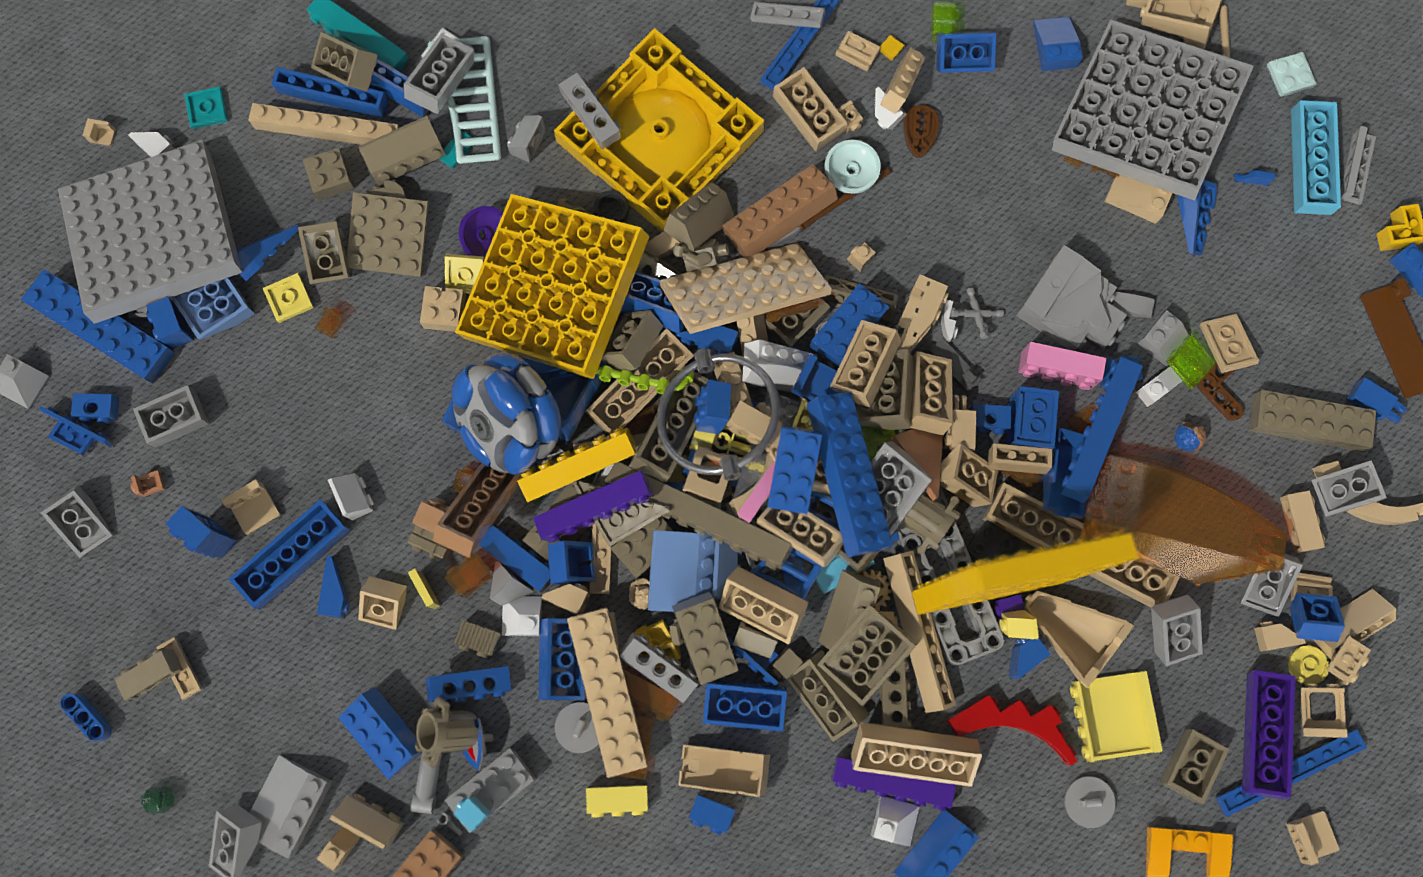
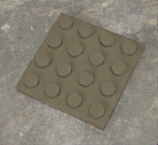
M353 192L347 251L348 267L422 277L429 202Z

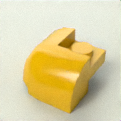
M663 619L648 627L644 625L635 631L637 635H644L652 646L662 648L665 651V655L670 659L671 657L677 660L681 659L679 646L673 645L670 631ZM642 651L639 653V656L645 658L649 656V653ZM663 663L655 665L656 668L665 666Z

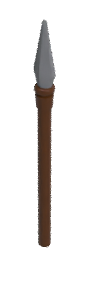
M887 167L880 171L876 182L891 173ZM845 193L837 198L835 202L769 247L794 238L799 232L810 226L811 223L859 193Z

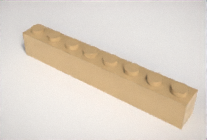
M252 103L249 115V122L255 129L360 145L400 128L398 124Z
M909 551L883 558L903 631L918 643L910 653L925 711L926 713L935 712L956 706L931 613L917 615L912 591L917 590L918 585H922L914 552Z

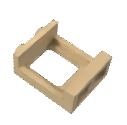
M698 446L692 463L700 465L703 459L721 466L719 460L727 456V454H718L708 447ZM689 471L682 492L718 508L728 480H725L722 474L719 483L715 484L699 478L697 472Z
M1305 684V688H1300L1303 736L1347 738L1344 703L1345 688H1339V684H1326V688H1318V684ZM1322 692L1335 695L1336 719L1334 721L1311 719L1310 693Z

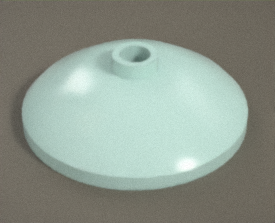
M858 140L842 141L836 144L827 154L825 174L835 185L836 189L850 194L861 193L871 188L877 181L880 174V160L870 145ZM852 169L854 170V173L851 174L848 172V170Z

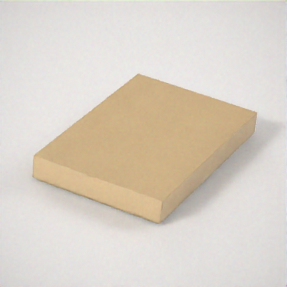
M1237 313L1201 322L1200 328L1221 373L1259 363L1257 354Z

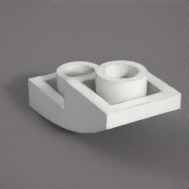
M946 299L942 307L941 327L944 340L949 343L952 338L956 337L958 327H955L956 320H952L953 317H951V310H955L952 307L953 301Z

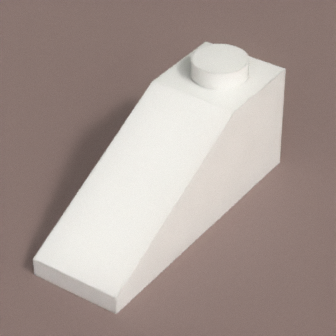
M1179 359L1136 391V394L1148 407L1192 373Z

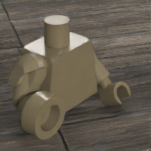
M714 238L708 239L694 252L687 247L685 248V245L681 243H675L673 249L675 256H683L687 272L716 265L721 256L729 255L728 245H719L718 240Z

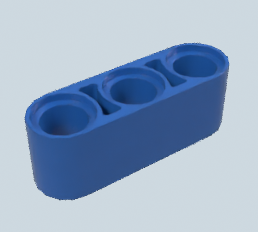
M69 693L61 698L60 706L62 710L89 740L103 741L111 736L112 729L110 725L82 694ZM73 698H75L76 704L74 707L71 706V700ZM86 712L89 715L87 722L84 721V714ZM98 727L102 730L99 737L96 734Z

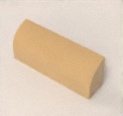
M1371 589L1340 609L1345 627L1338 642L1314 641L1321 651L1332 660L1348 636L1360 643L1396 620V608L1374 589Z

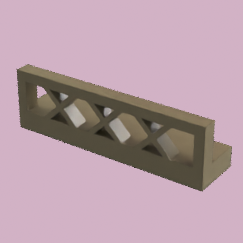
M826 275V282L831 283L829 284L832 288L831 294L820 298L828 305L840 307L853 290L850 289H855L858 284ZM862 285L889 306L886 315L882 319L892 321L898 294Z

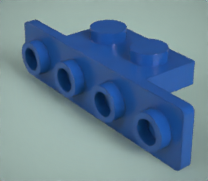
M42 406L39 407V410L45 415L58 421L48 438L80 455H85L94 440L110 448L113 445L108 441L109 437L103 433L98 432L95 434L91 432L92 428L83 423L80 426L75 424L76 420L67 415L64 417L58 415L59 411L50 406L47 409Z
M726 634L729 644L735 648L733 652L741 659L745 657L750 662L748 666L756 673L760 671L765 675L762 679L770 686L773 684L778 686L780 684L766 671L779 656L773 651L771 658L761 656L734 645V641Z

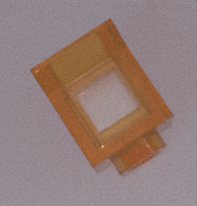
M463 467V470L458 469L451 491L454 494L460 493L475 470L468 467Z

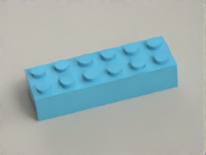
M1300 100L1291 109L1294 213L1332 215L1341 208L1337 102Z

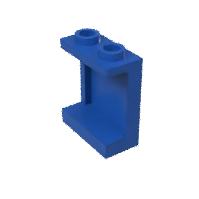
M812 354L807 358L791 392L808 401L819 396L839 394L830 387L837 371L817 361V357Z

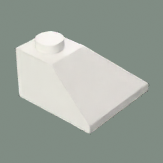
M523 596L503 605L502 636H540L542 598L538 596Z
M880 796L871 836L910 847L919 806Z

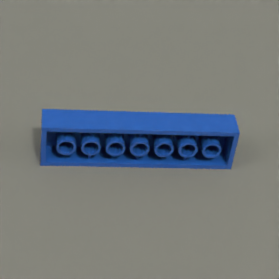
M45 269L42 270L21 298L29 306L152 384L175 354L168 347L119 316L94 324L83 313L79 291Z
M847 392L816 397L806 405L813 430L822 432L819 454L847 558L878 552L892 547V539L852 393Z

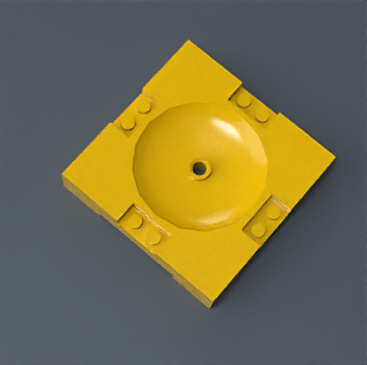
M654 28L630 52V57L596 91L601 106L605 105L611 114L610 118L613 121L616 120L620 125L621 138L602 150L574 111L554 130L559 145L595 176H599L615 191L623 194L631 207L660 232H664L663 229L669 214L710 182L713 183L725 170H728L763 133L764 120L737 97L734 99L684 57L678 47ZM590 108L587 112H594L596 109ZM601 122L597 126L603 127L606 123ZM659 129L663 130L662 133H657L656 131Z

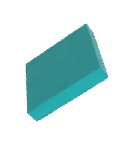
M221 86L184 94L189 124L192 130L228 122Z

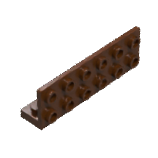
M1402 278L1386 287L1362 294L1360 299L1404 398L1407 399L1423 393V345L1403 303V300L1412 294L1405 279Z

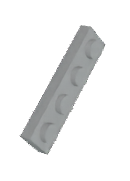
M754 2L750 18L751 22L821 28L825 9Z

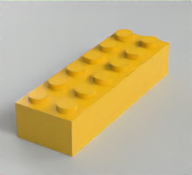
M622 426L616 428L607 437H605V434L598 436L589 445L585 442L577 446V449L571 453L567 450L559 454L556 460H552V458L541 462L538 468L535 469L532 466L521 473V477L517 482L527 502L635 455L638 448L629 428L623 429Z

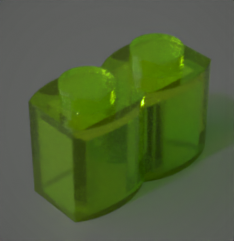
M933 3L931 13L932 42H937V33L959 32V26H956V20L959 17V9H956V3Z

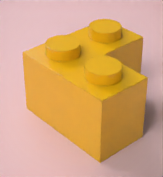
M1419 204L1397 208L1390 214L1393 226H1387L1376 234L1380 251L1405 248L1411 243H1414L1416 246L1423 242V219Z

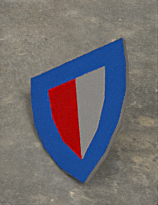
M479 718L474 721L475 727L479 728L477 743L472 745L467 751H463L466 760L478 771H480L483 757L487 756L485 742L493 741L492 734H483Z

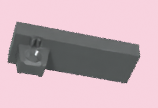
M943 338L928 351L931 355L952 360V378L966 393L982 380Z

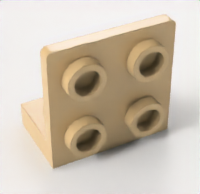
M256 479L221 499L224 506L232 510L246 535L253 533L281 515L264 484Z
M1348 636L1326 670L1339 678L1336 684H1339V687L1348 685L1350 682L1354 683L1359 676L1357 672L1361 666L1364 667L1369 661L1370 657L1368 654L1371 650Z
M1324 811L1286 823L1301 863L1314 865L1319 863L1317 858L1339 851V846Z

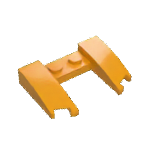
M1147 827L1146 877H1169L1171 850L1207 853L1206 877H1229L1233 835Z

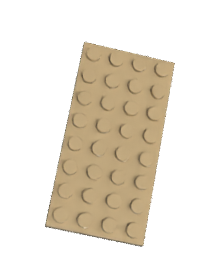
M798 243L660 280V287L690 334L830 295L832 289Z

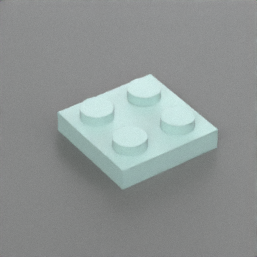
M1303 52L1270 61L1267 64L1280 97L1312 88L1316 85Z

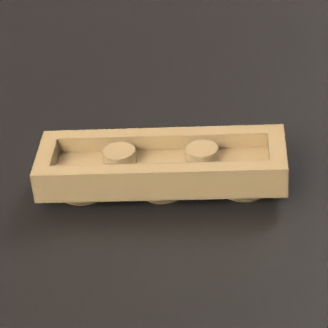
M176 637L156 647L157 650L164 648V650L173 649L183 668L181 672L171 677L182 700L203 690Z

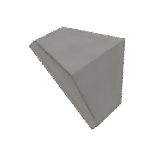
M499 561L495 562L490 593L491 600L499 605H505L533 592L511 569Z

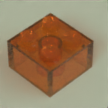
M477 552L475 554L472 553L470 558L465 557L463 559L464 562L458 567L455 565L447 571L448 575L445 576V579L458 596L464 599L493 578L494 571Z

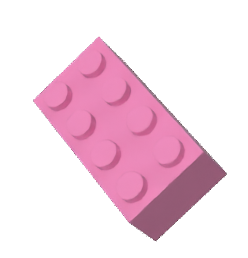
M1030 342L1022 351L1018 373H1022L1024 377L1028 378L1036 376L1041 377L1046 382H1053L1055 380L1059 381L1061 385L1071 386L1073 384L1078 385L1080 389L1090 390L1103 380L1106 358Z

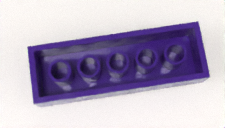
M1258 670L1247 673L1242 774L1243 794L1281 800L1291 798L1295 676Z

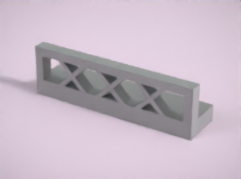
M1364 126L1358 127L1352 133L1340 189L1341 200L1359 205L1363 201L1376 136L1367 134L1368 127ZM1365 140H1369V146L1363 149ZM1363 156L1365 164L1360 166L1361 157ZM1359 171V173L1362 176L1361 181L1356 182ZM1355 189L1359 193L1358 198L1351 197L1352 195H1354Z

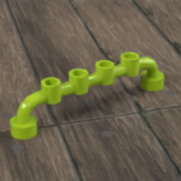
M609 366L598 367L596 374L600 375V380L604 382H609L611 377L619 379L618 383L623 386H629L631 381L638 383L637 387L641 390H648L649 386L657 387L656 392L659 394H663L670 383L669 380L664 378L659 380L653 379L646 374L635 375L628 370H613ZM692 371L683 378L674 391L682 390L688 383H692L694 372Z

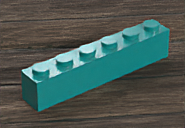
M314 0L306 9L310 15L309 19L316 25H322L327 33L330 35L335 34L342 39L377 54L378 60L401 72L410 61L405 51L331 0Z

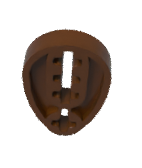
M925 105L912 107L907 112L903 122L905 142L915 158L924 157L931 149L939 127L937 113ZM920 111H922L924 114V125L922 127V135H919L918 129L920 127V124L918 123L920 120ZM919 141L921 142V152H918V149H915L917 148Z

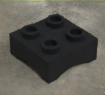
M986 520L966 546L969 556L974 560L988 559L990 561L1000 556L1008 555L1009 557L1020 542L993 522Z

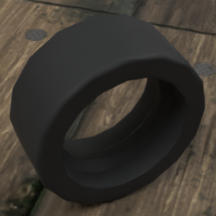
M608 190L599 194L594 203L595 216L606 218L601 213V206L605 201L615 199L621 203L623 210L620 216L610 220L625 223L630 213L626 197L615 190Z

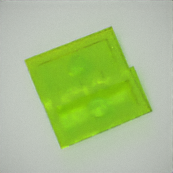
M1192 334L1187 336L1180 347L1173 350L1166 360L1189 389L1196 386L1215 363Z

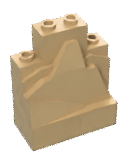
M1126 0V5L1142 8L1140 17H1143L1142 25L1152 27L1153 30L1178 35L1184 39L1183 43L1205 49L1222 0Z

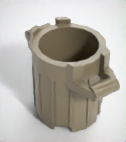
M923 492L900 524L924 539L921 545L917 547L918 553L923 554L928 545L934 550L939 548V542L955 519L958 520L961 515L960 512L954 509V506L959 502L957 496H952L949 504L945 506L937 500L932 501L929 495Z
M441 697L435 699L432 709H423V714L417 724L418 743H415V748L417 752L423 751V761L431 768L437 765L441 753L467 751L472 745H476L479 738V728L475 727L473 720L477 719L475 714L464 710L449 711V703Z

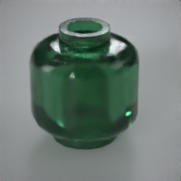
M151 787L142 796L141 804L147 813L163 814L168 812L173 806L175 798L168 787Z

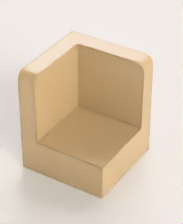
M87 118L83 136L90 143L112 146L116 129L109 122Z

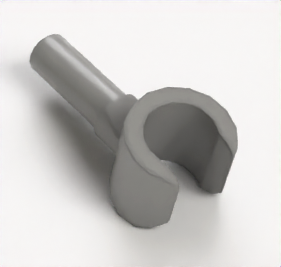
M442 813L446 816V821L443 823L440 819H437V823L439 825H447L461 836L463 831L453 824L451 816L447 813Z

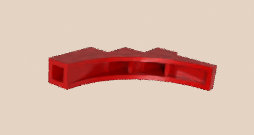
M985 695L946 720L955 736L958 737L987 727L1005 726L1017 728L1031 733L1047 743L1057 752L1066 765L1072 766L1078 762L1075 758L1077 756L1075 750L1071 745L1068 746L1064 740L1066 737L1060 728H1056L1057 725L1062 723L1059 718L1061 714L1052 705H1045L1030 715V709L1024 701L1015 700L1001 710H998L1000 706L994 697H990V695Z

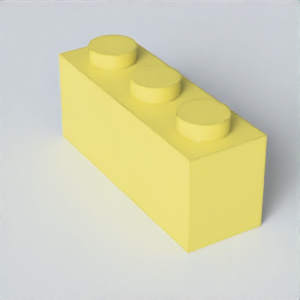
M647 785L586 788L587 814L592 813V817H603L604 813H612V816H624V812H632V815H644V811H648Z

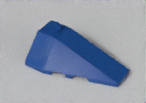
M1206 180L1203 181L1195 201L1178 195L1189 254L1202 256L1207 237L1205 226L1211 222L1209 211L1210 208L1214 209L1216 204L1218 185Z
M294 224L240 248L237 253L242 273L239 274L247 281L265 264L263 259L273 256L278 250L277 246L284 245L298 231L299 226Z

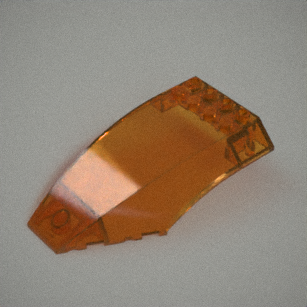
M1108 449L1087 501L1079 540H1091L1090 538L1101 535L1105 537L1121 531L1123 535L1132 534L1138 559L1133 561L1172 573L1194 583L1195 586L1206 582H1221L1224 579L1243 578L1245 575L1256 573L1260 575L1268 571H1282L1287 534L1264 516L1188 471L1151 458Z

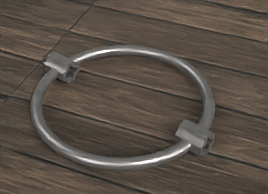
M702 348L694 354L696 361L678 372L666 387L658 407V433L667 453L682 467L700 474H723L725 480H735L742 476L740 468L760 455L774 435L779 419L778 393L767 372L750 359L733 354L712 355L710 349ZM715 362L738 363L753 370L763 380L768 389L771 399V418L768 428L759 444L749 454L739 460L736 455H727L719 460L721 466L708 467L694 464L678 454L668 439L665 428V412L669 398L681 380L692 371L698 369L699 373L707 374L715 369Z

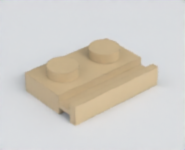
M848 31L835 56L868 72L880 47Z
M1299 573L1291 589V601H1293L1296 593L1333 596L1332 578Z

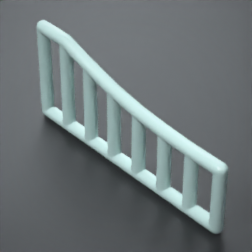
M487 36L454 39L464 45L483 44L484 53L474 54V61L485 60V69L468 71L463 79L486 77L487 86L455 89L447 101L453 125L457 162L462 164L500 160L501 149L490 39ZM435 41L428 43V51ZM488 93L489 103L455 105L453 97ZM489 110L490 119L459 122L458 113ZM491 127L492 136L462 139L461 129ZM493 144V153L464 156L463 146Z

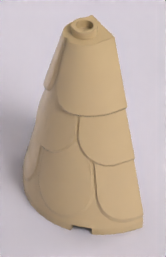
M1036 591L1033 596L1029 594L1023 602L1025 604V611L1037 619V628L1042 636L1048 639L1059 657L1065 661L1078 681L1086 688L1095 680L1134 627L1126 620L1097 612L1095 609L1071 603L1070 600Z

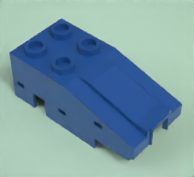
M1062 428L1056 430L1055 448L1052 450V468L1047 474H1043L1044 510L1051 511L1052 514L1064 518L1074 517L1082 519L1086 513L1087 500L1083 504L1063 495L1064 487L1061 484L1065 476L1070 475L1069 465L1072 459L1076 460L1078 454L1075 451L1079 443L1084 442L1085 437H1082L1083 434Z

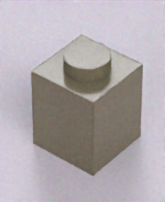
M786 647L771 664L773 667L771 671L779 679L781 677L788 679L803 661L790 648Z

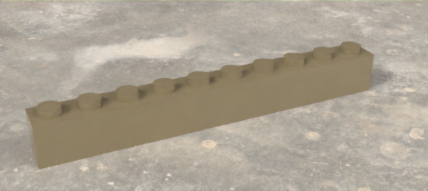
M617 462L611 468L605 483L609 485L638 471ZM647 476L654 496L649 498V501L671 507L672 509L662 515L667 519L672 517L677 520L678 524L684 527L689 525L695 528L694 531L704 536L706 533L712 536L711 539L719 544L725 542L736 552L740 553V551L748 553L747 556L755 561L760 559L766 562L765 565L774 570L779 568L782 570L792 551L791 543Z

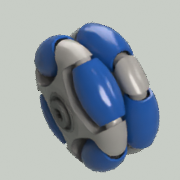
M497 353L487 357L483 365L472 364L465 367L456 376L451 389L456 422L461 427L460 434L467 449L485 466L499 472L516 475L525 472L533 464L543 462L555 447L561 432V416L554 396L550 390L546 389V384L525 360L517 355Z

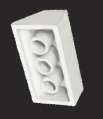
M763 340L744 344V357L755 362L767 372L776 390L792 393L791 390L807 358L812 354ZM743 365V382L766 387L763 380L753 370Z

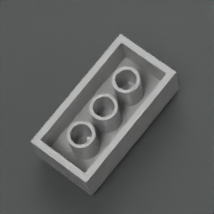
M441 33L404 83V98L438 114L474 64V49Z
M512 747L449 796L445 802L455 813L457 811L455 806L463 798L475 796L492 812L488 817L490 818L537 779ZM463 824L466 830L470 833L471 831Z

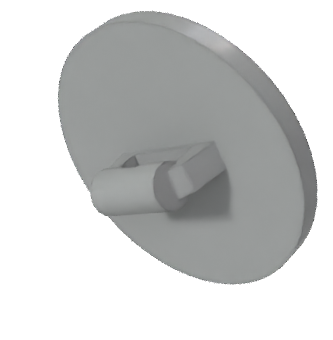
M578 702L570 704L559 713L556 719V738L561 746L570 752L585 753L594 749L599 744L588 703Z
M1090 776L1078 778L1069 785L1065 793L1064 803L1069 817L1082 827L1097 828L1103 826L1113 816L1115 811L1114 794L1108 784L1099 778Z

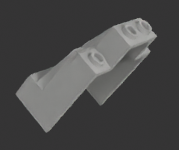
M1063 245L1016 316L1067 349L1075 351L1077 348L1082 349L1087 340L1101 349H1104L1107 345L1110 347L1116 339L1114 336L1117 330L1120 331L1126 322L1123 320L1127 314L1110 304L1116 296L1114 292L1117 287L1101 276L1100 269L1080 254Z

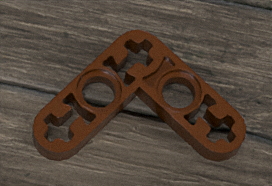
M1216 363L1198 379L1197 388L1227 420L1235 421L1242 417L1243 408L1221 385L1235 370L1225 372L1224 376L1220 377L1215 372L1216 368L1219 367ZM1208 380L1210 384L1205 388L1203 384ZM1212 389H1217L1216 391L1212 392V394L1209 393L1210 391H1212ZM1217 393L1224 396L1223 403L1216 401L1215 395ZM1228 402H1230V404L1227 405V407H1225V408L1223 407L1225 404H1227ZM1235 408V409H1236L1235 414H1234V415H1231V414H1230L1231 410Z

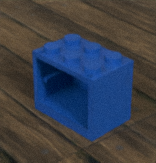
M1020 386L1010 396L1011 429L1007 431L1006 445L1052 450L1055 448L1059 391Z

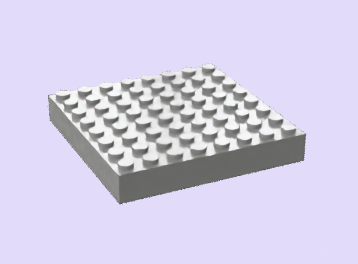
M1110 20L1055 135L1052 151L1195 201L1254 66Z
M203 140L58 189L83 313L94 324L144 307L165 297L170 298L242 273L212 154Z

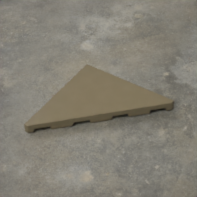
M581 480L572 482L580 497L602 488L601 486ZM647 501L643 504H633L631 509L624 512L619 510L613 513L611 518L605 520L601 518L596 520L595 523L610 547L672 509L665 505Z

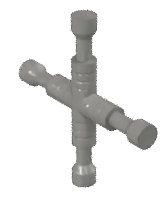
M968 288L966 291L971 299L972 310H951V317H974L977 327L980 329V338L987 339L988 334L984 329L983 317H1003L1004 312L1003 310H980L978 301L974 296V288Z

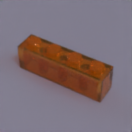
M624 670L631 701L637 704L635 708L645 713L647 710L655 713L653 717L662 722L665 719L670 720L679 700L670 693Z

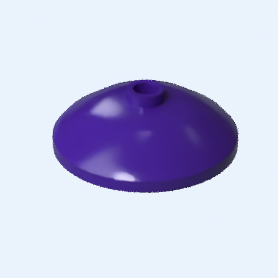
M480 206L470 210L463 217L459 226L458 237L463 251L468 256H481L485 259L503 215L502 211L490 206ZM481 231L484 233L483 238L479 236Z

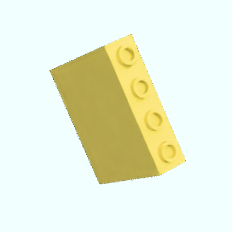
M1147 671L1095 678L1088 688L1079 681L1072 682L1070 693L1076 702L1074 713L1076 718H1079L1078 734L1083 739L1084 746L1081 747V750L1087 762L1163 752Z

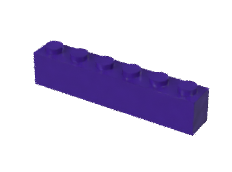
M639 471L537 515L533 519L540 539L551 543L559 540L561 535L576 533L577 529L582 526L589 527L594 525L598 519L602 518V520L611 518L613 513L619 510L620 512L631 509L633 504H643L649 501V498L654 496L646 473Z
M839 757L835 758L831 781L836 782L835 786L847 789V785L855 786V791L867 793L868 789L875 791L874 795L885 798L887 794L895 795V800L906 802L908 798L914 800V804L925 807L926 803L934 804V809L946 811V807L952 808L956 784L853 770L852 760Z

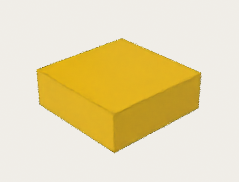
M889 35L880 46L879 52L893 61L902 51L904 45Z

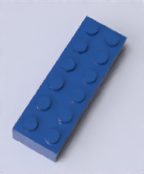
M320 499L228 579L254 609L261 610L351 530L330 506Z

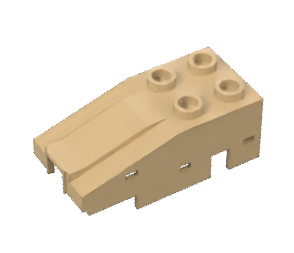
M919 275L897 326L905 328L902 335L898 333L901 339L898 347L899 350L909 349L911 353L925 337L931 325H935L942 311L940 309L945 304L949 293H946L947 285Z
M683 745L681 757L683 765L682 771H679L678 786L757 797L766 796L770 755Z

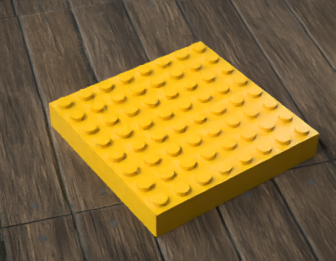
M511 194L455 333L475 343L594 379L648 242L649 235L641 227Z
M1121 531L1105 537L1103 535L1090 538L1091 540L1085 541V539L1074 541L1067 545L1066 543L1058 544L1048 549L1043 547L1029 553L1024 551L1009 557L1005 555L990 561L988 559L977 561L975 564L958 569V571L950 572L940 578L933 579V581L918 585V589L912 591L917 615L1059 585L1138 559L1132 534L1123 535Z

